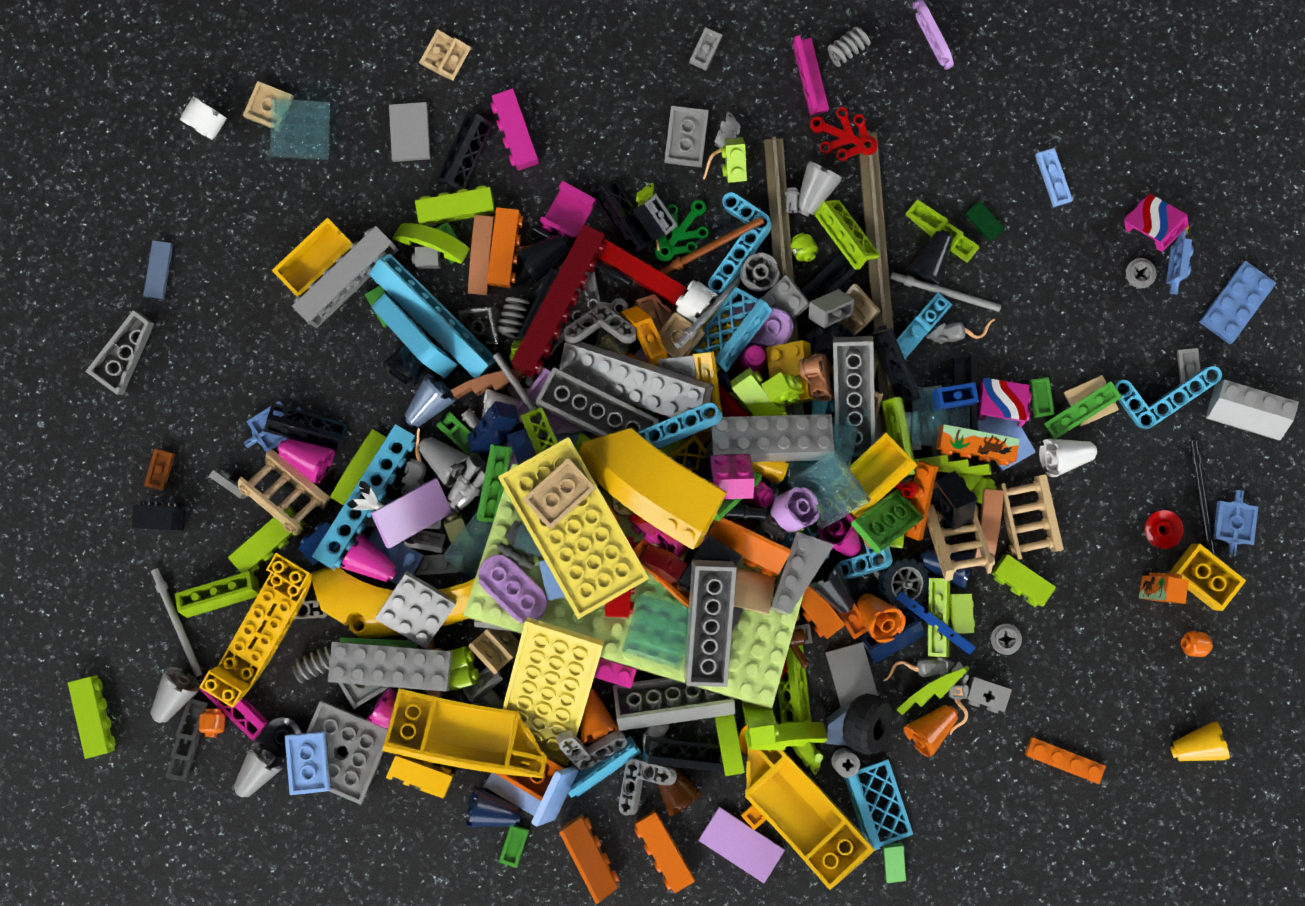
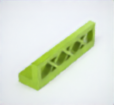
M840 200L823 201L814 215L855 270L861 269L867 260L878 259L880 253Z
M895 397L882 401L888 435L914 461L903 398ZM916 467L907 476L915 475Z
M542 407L520 415L536 455L546 450L548 446L552 447L557 444ZM541 414L542 420L539 425L531 422L530 418ZM541 430L549 433L546 441L538 439Z
M929 578L928 612L948 627H950V580ZM928 624V656L949 657L950 640L937 630L939 628L937 625L932 627Z
M799 645V648L804 654L803 645ZM789 647L786 656V672L788 673L789 680L786 683L782 677L777 689L781 724L811 722L806 668L801 666ZM786 690L791 694L789 702L785 699ZM788 710L793 713V721H787Z

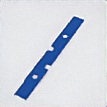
M902 591L896 597L898 601L932 627L937 625L939 627L937 630L969 655L974 651V645L930 612L924 613L925 608Z

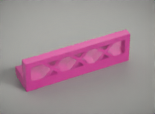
M800 35L795 36L792 45L809 114L811 116L828 112L829 107L812 38L801 40Z
M199 688L252 741L270 723L244 697L232 708L229 705L224 706L219 699ZM234 708H237L244 715L245 719L236 718ZM248 721L258 729L254 734L248 729Z

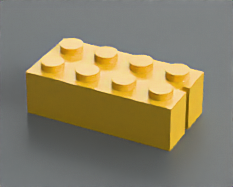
M327 218L272 271L297 297L301 294L304 295L314 281L318 282L323 277L322 274L326 269L332 268L341 255H346L350 251L353 243Z
M885 433L828 487L849 511L858 518L879 502L918 465Z

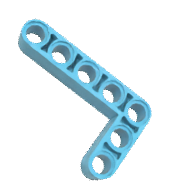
M733 192L725 194L722 199L723 206L728 213L745 224L761 216L763 220L767 221V224L764 227H756L742 234L708 282V286L718 296L740 274L743 262L757 251L772 229V223L767 214ZM731 200H736V204L734 206H728V203ZM746 210H751L752 213L750 216H743V213ZM756 236L754 242H747L748 237ZM744 251L745 255L742 258H736L738 252ZM727 267H734L731 274H725ZM722 282V287L719 290H715L714 285Z
M386 293L371 306L410 351L428 368L446 378L458 366V363L451 356L431 342Z
M1215 366L1205 367L1149 406H1147L1129 381L1119 380L1114 383V386L1118 390V386L1121 383L1126 385L1127 390L1124 394L1120 393L1122 398L1118 401L1138 427L1151 428L1218 383L1222 378V372ZM1209 370H1212L1215 374L1213 380L1207 378ZM1193 381L1198 383V390L1195 392L1190 389V384ZM1177 392L1182 395V400L1179 403L1174 401V394ZM1132 399L1138 402V407L1134 410L1129 406ZM1161 403L1166 407L1163 414L1157 411V407ZM1143 415H1147L1149 417V423L1147 425H1143L1141 423V417Z
M705 403L637 433L659 449L720 423L722 412L715 404ZM712 410H715V415L711 418H708V413ZM692 418H697L696 423L690 426V420ZM678 426V430L675 433H671L672 427ZM660 433L659 438L653 441V436Z
M865 544L866 554L840 562L842 570L845 566L848 567V573L845 575V578L854 579L888 568L893 561L890 547L887 546L880 553L876 554L872 548H868ZM882 554L884 561L882 564H879L878 558ZM864 560L866 567L862 570L861 562Z

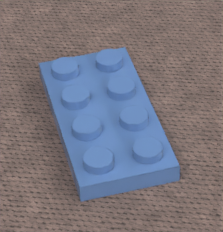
M1243 261L1199 323L1228 344H1232L1273 289L1276 282L1247 261Z

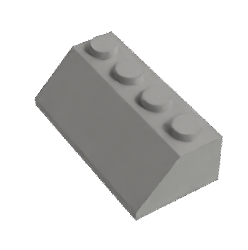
M1224 379L1214 386L1206 419L1275 440H1281L1294 421L1299 402Z

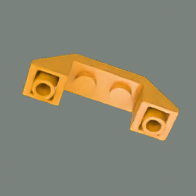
M638 306L621 311V317L636 328V336L648 360L646 363L659 367L658 359L667 358V351L652 318Z

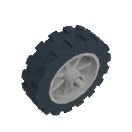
M894 558L892 564L888 568L882 569L880 571L882 572L881 575L878 576L880 596L885 599V602L899 609L907 610L909 608L896 599L898 596L896 594L902 589V592L907 595V589H910L912 593L908 596L921 605L922 601L927 599L929 591V578L931 577L928 576L927 568H924L921 562L912 558ZM907 569L905 576L903 577L901 570ZM912 571L915 578L909 579V576ZM897 574L899 578L897 580H894ZM893 583H895L898 586L895 590L893 588Z

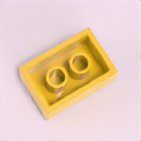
M801 340L766 347L769 378L783 372L795 377L797 376L803 384L801 388L804 393L799 396L800 398L796 402L787 403L784 406L816 401L810 395V385L801 376L799 369L800 359H809L812 355L810 343Z
M1191 544L1168 573L1180 574L1182 579L1189 580L1188 590L1216 611H1223L1246 582L1244 578L1201 544Z

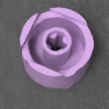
M795 487L776 497L773 508H771V516L775 518L779 526L787 533L796 532L817 521L819 517V510L817 511L816 506L818 504L817 498L809 489Z

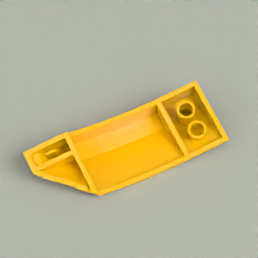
M632 428L582 442L578 451L591 477L602 488L642 519L692 550L701 545L727 494L725 490L666 455Z
M398 689L382 751L459 768L543 778L547 757L536 743V739L529 728L522 721L518 711L456 702Z
M748 749L745 798L767 819L826 887L831 890L872 854L876 848L785 750Z

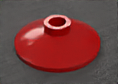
M1160 510L1148 517L1144 531L1146 538L1153 546L1167 549L1174 547L1180 542L1183 537L1184 527L1181 519L1175 513L1168 510ZM1160 526L1164 527L1163 533L1159 532Z

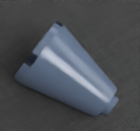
M427 374L424 377L404 414L406 423L411 427H420L456 400V398H452L451 389L442 381H434L435 376Z

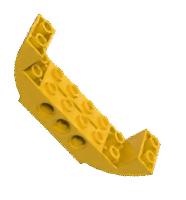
M275 553L266 570L271 573L217 667L208 671L199 687L232 708L246 695L271 661L302 607L311 585V573L278 553Z

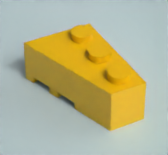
M397 754L386 778L390 780L393 777L403 781L404 785L409 786L411 784L420 788L421 791L444 798L455 773L451 772V768L444 765L439 767L434 765L433 762Z

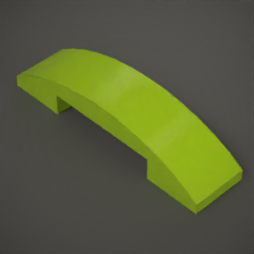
M403 223L393 236V240L407 245H411L414 242L444 253V258L462 264L470 251L468 246L451 235L420 224Z

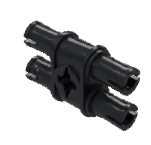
M738 503L723 518L742 522L748 519L765 521L767 510L765 508L749 507L745 503Z

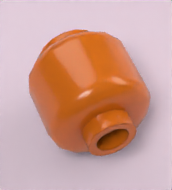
M1189 631L1181 639V647L1188 656L1205 657L1212 650L1213 642L1207 633Z
M205 709V712L201 713L199 717V731L205 733V737L216 738L217 734L223 733L225 730L226 715L221 713V709Z

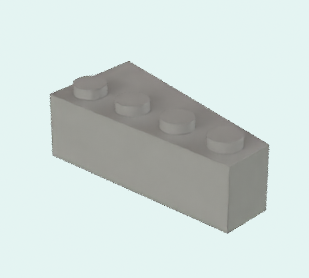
M133 310L85 372L115 394L124 395L154 323L140 312Z
M797 531L793 534L788 548L791 552L781 569L773 593L770 610L786 616L791 614L834 544Z

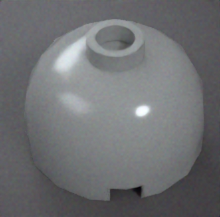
M766 253L749 256L743 262L740 270L743 284L749 290L755 292H763L772 288L780 275L776 260Z

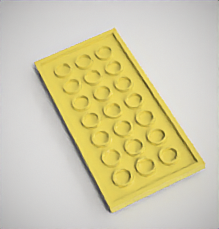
M569 437L498 476L578 619L649 579ZM569 458L596 489L550 530L525 503L523 498Z
M527 617L503 709L518 711L522 721L529 728L536 739V743L546 757L554 762L568 766L570 759L560 749L557 736L564 731H571L577 737L605 641Z

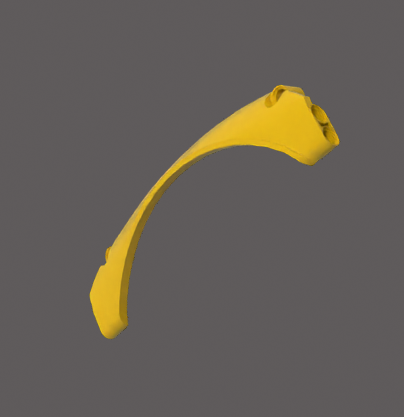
M324 567L311 572L315 595L321 610L345 626L349 625L350 630L358 638L368 639L401 635L375 619L393 590L379 588L362 582L338 567L335 570ZM475 579L453 587L439 589V591L457 601L442 626L469 619L464 616V612ZM361 625H364V628L361 631H358V628Z

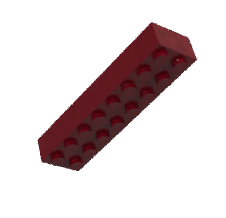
M585 224L583 225L511 361L514 369L533 379L536 374L540 375L544 367V358H549L553 350V341L559 339L562 333V324L566 325L571 315V307L575 308L579 301V291H584L586 288L588 274H593L597 266V257H602L606 249L605 234Z

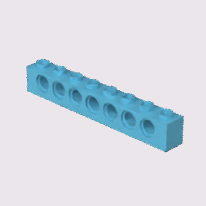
M396 424L360 479V481L369 484L379 501L385 497V489L388 484L392 485L397 477L395 473L398 468L402 469L407 461L405 457L408 452H412L416 447L415 435ZM396 445L403 447L399 453H394L392 449ZM390 461L392 462V467L387 470L383 469L382 464ZM376 477L382 479V483L378 486L372 485V480ZM360 481L312 555L315 560L332 570H335L336 567L340 568L344 560V554L355 544L354 538L357 534L360 535L366 526L364 524L368 517L371 518V512L375 510H360L361 516L358 519L351 518V514L355 510L348 507L347 503L353 499H362L363 494L359 489ZM343 527H350L351 532L349 535H341ZM339 543L340 550L335 553L331 552V545Z

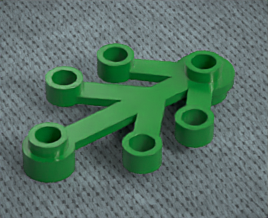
M695 200L692 203L691 212L679 228L677 206L671 204L667 207L668 212L670 208L676 210L674 214L670 213V215L677 223V226L671 231L672 237L668 242L666 236L659 238L660 251L657 248L655 250L658 260L668 262L674 255L690 254L693 252L688 250L690 245H693L695 250H697V245L694 242H689L686 246L674 247L678 241L707 238L708 229L706 227L685 232L697 216H702L705 213L706 204L704 201ZM697 204L702 205V209L697 210L695 206ZM701 230H704L706 232V235L701 236L699 232ZM663 249H667L668 254L663 255L661 251Z

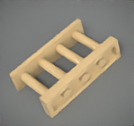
M270 449L265 456L266 465L248 482L243 477H240L238 489L243 495L251 497L281 522L286 531L289 533L293 532L297 536L301 528L298 523L315 507L319 506L321 509H324L328 505L330 497L273 449ZM271 470H276L281 477L263 494L259 492L254 486ZM286 482L293 484L295 490L278 506L269 500ZM301 494H305L310 499V502L293 518L288 516L284 510Z
M1046 474L1034 477L1035 481L1031 484L1007 489L1005 483L997 485V490L1004 491L1002 511L1010 541L1008 550L1010 556H1013L1016 560L1022 559V552L1045 547L1051 549V552L1064 550ZM1030 491L1038 493L1039 500L1037 502L1010 507L1008 496ZM1038 509L1042 511L1043 518L1041 521L1019 526L1014 525L1012 515ZM1042 528L1046 530L1048 536L1046 540L1019 545L1018 533Z
M934 505L929 507L926 522L945 581L953 580V574L957 569L985 565L987 574L992 572L993 565H995L994 555L989 552L978 519L979 511L977 505L973 521L970 522L971 524L961 526L955 530L940 527L939 523L941 520H945L939 511H935ZM974 532L976 541L954 545L946 544L944 540L946 536ZM979 548L982 556L956 562L950 559L951 553Z

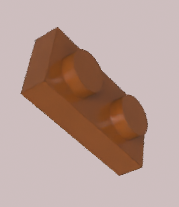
M154 449L144 486L165 491L175 454Z

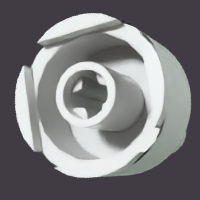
M194 96L180 118L181 121L195 128L196 131L211 140L216 137L227 119Z
M694 280L689 284L688 292L685 296L681 295L676 302L678 306L676 309L677 313L692 324L711 305L712 300L715 301L718 298V294L701 282Z

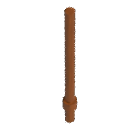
M760 216L692 253L672 260L673 263L660 269L661 273L666 275L674 270L678 271L684 268L685 264L764 223L763 218Z

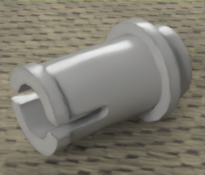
M787 188V192H785L787 196L785 212L793 213L794 211V213H797L800 192H798L797 188Z
M468 409L461 415L462 421L465 420L473 431L479 420L474 414L475 411Z

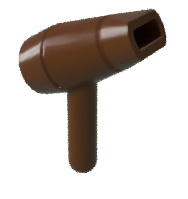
M794 628L789 647L801 666L807 668L809 662L799 648V645L805 644L806 634L803 629Z

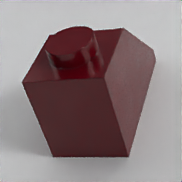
M651 544L646 546L639 557L641 564L669 584L678 581L688 565L672 552Z

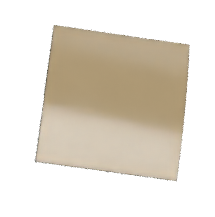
M437 29L419 63L450 80H454L471 47Z
M853 284L845 293L854 299L853 315L838 322L847 327L854 336L881 312L857 284Z
M1103 375L1063 393L1071 407L1104 386L1106 381ZM1116 402L1088 418L1079 426L1081 427L1119 410Z
M737 568L734 607L769 615L776 578Z
M487 628L468 647L495 675L517 654L520 642L510 631Z

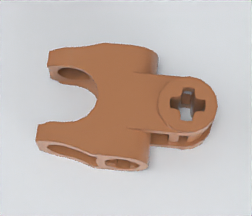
M813 354L809 359H800V373L810 385V395L820 402L833 401L834 391L831 386L830 377L834 376V369L829 359L823 354Z

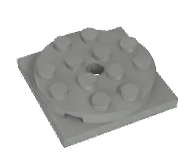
M320 701L307 733L325 731L331 789L329 792L361 805L375 772L380 765L384 753L382 749L388 729L367 721L366 718L359 714L348 712ZM340 746H345L348 750V754L344 757L338 754Z

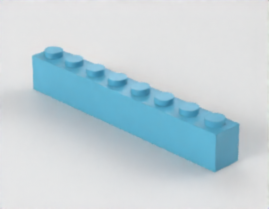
M391 254L379 258L369 273L374 281L390 297L396 300L402 309L407 311L472 377L478 378L486 375L496 362L493 358L494 355Z

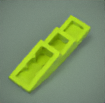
M918 199L906 212V216L930 236L936 231L945 230L949 232L953 239L950 251L968 263L978 251L979 245L965 237L962 231L948 223L947 218Z
M372 429L348 465L330 498L342 505L346 503L387 437Z
M948 455L914 459L916 464L918 461H924L938 466L937 474L947 475L956 471L959 476L992 475L989 464L971 466L968 459L950 462Z
M968 666L962 667L930 682L908 698L897 711L903 715L915 702L922 707L934 694L941 699L970 668Z
M734 714L715 717L725 776L745 773Z
M823 722L777 724L779 736H775L776 744L752 747L748 730L744 732L749 750H785L787 746L805 747L807 742L825 743L828 739Z

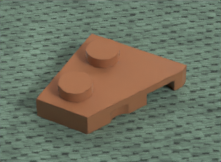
M655 294L636 300L637 306L652 318L659 333L673 315L671 310L666 305H663Z

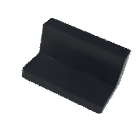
M657 194L651 196L643 204L632 210L653 241L666 236L677 226V223Z

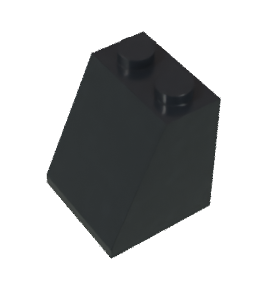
M707 535L701 545L693 550L689 549L684 559V562L688 565L678 581L674 583L678 584V588L682 591L690 592L692 560L733 561L736 566L742 555Z

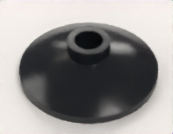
M276 718L264 729V746L275 756H286L285 740L281 738L282 733L287 735L302 733L300 726L290 718Z

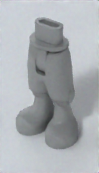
M471 453L467 457L465 473L457 476L456 482L446 498L452 513L462 512L475 497L479 496L480 486L484 482L487 466L483 467L476 479L470 483L472 476L484 464L483 459L477 454Z

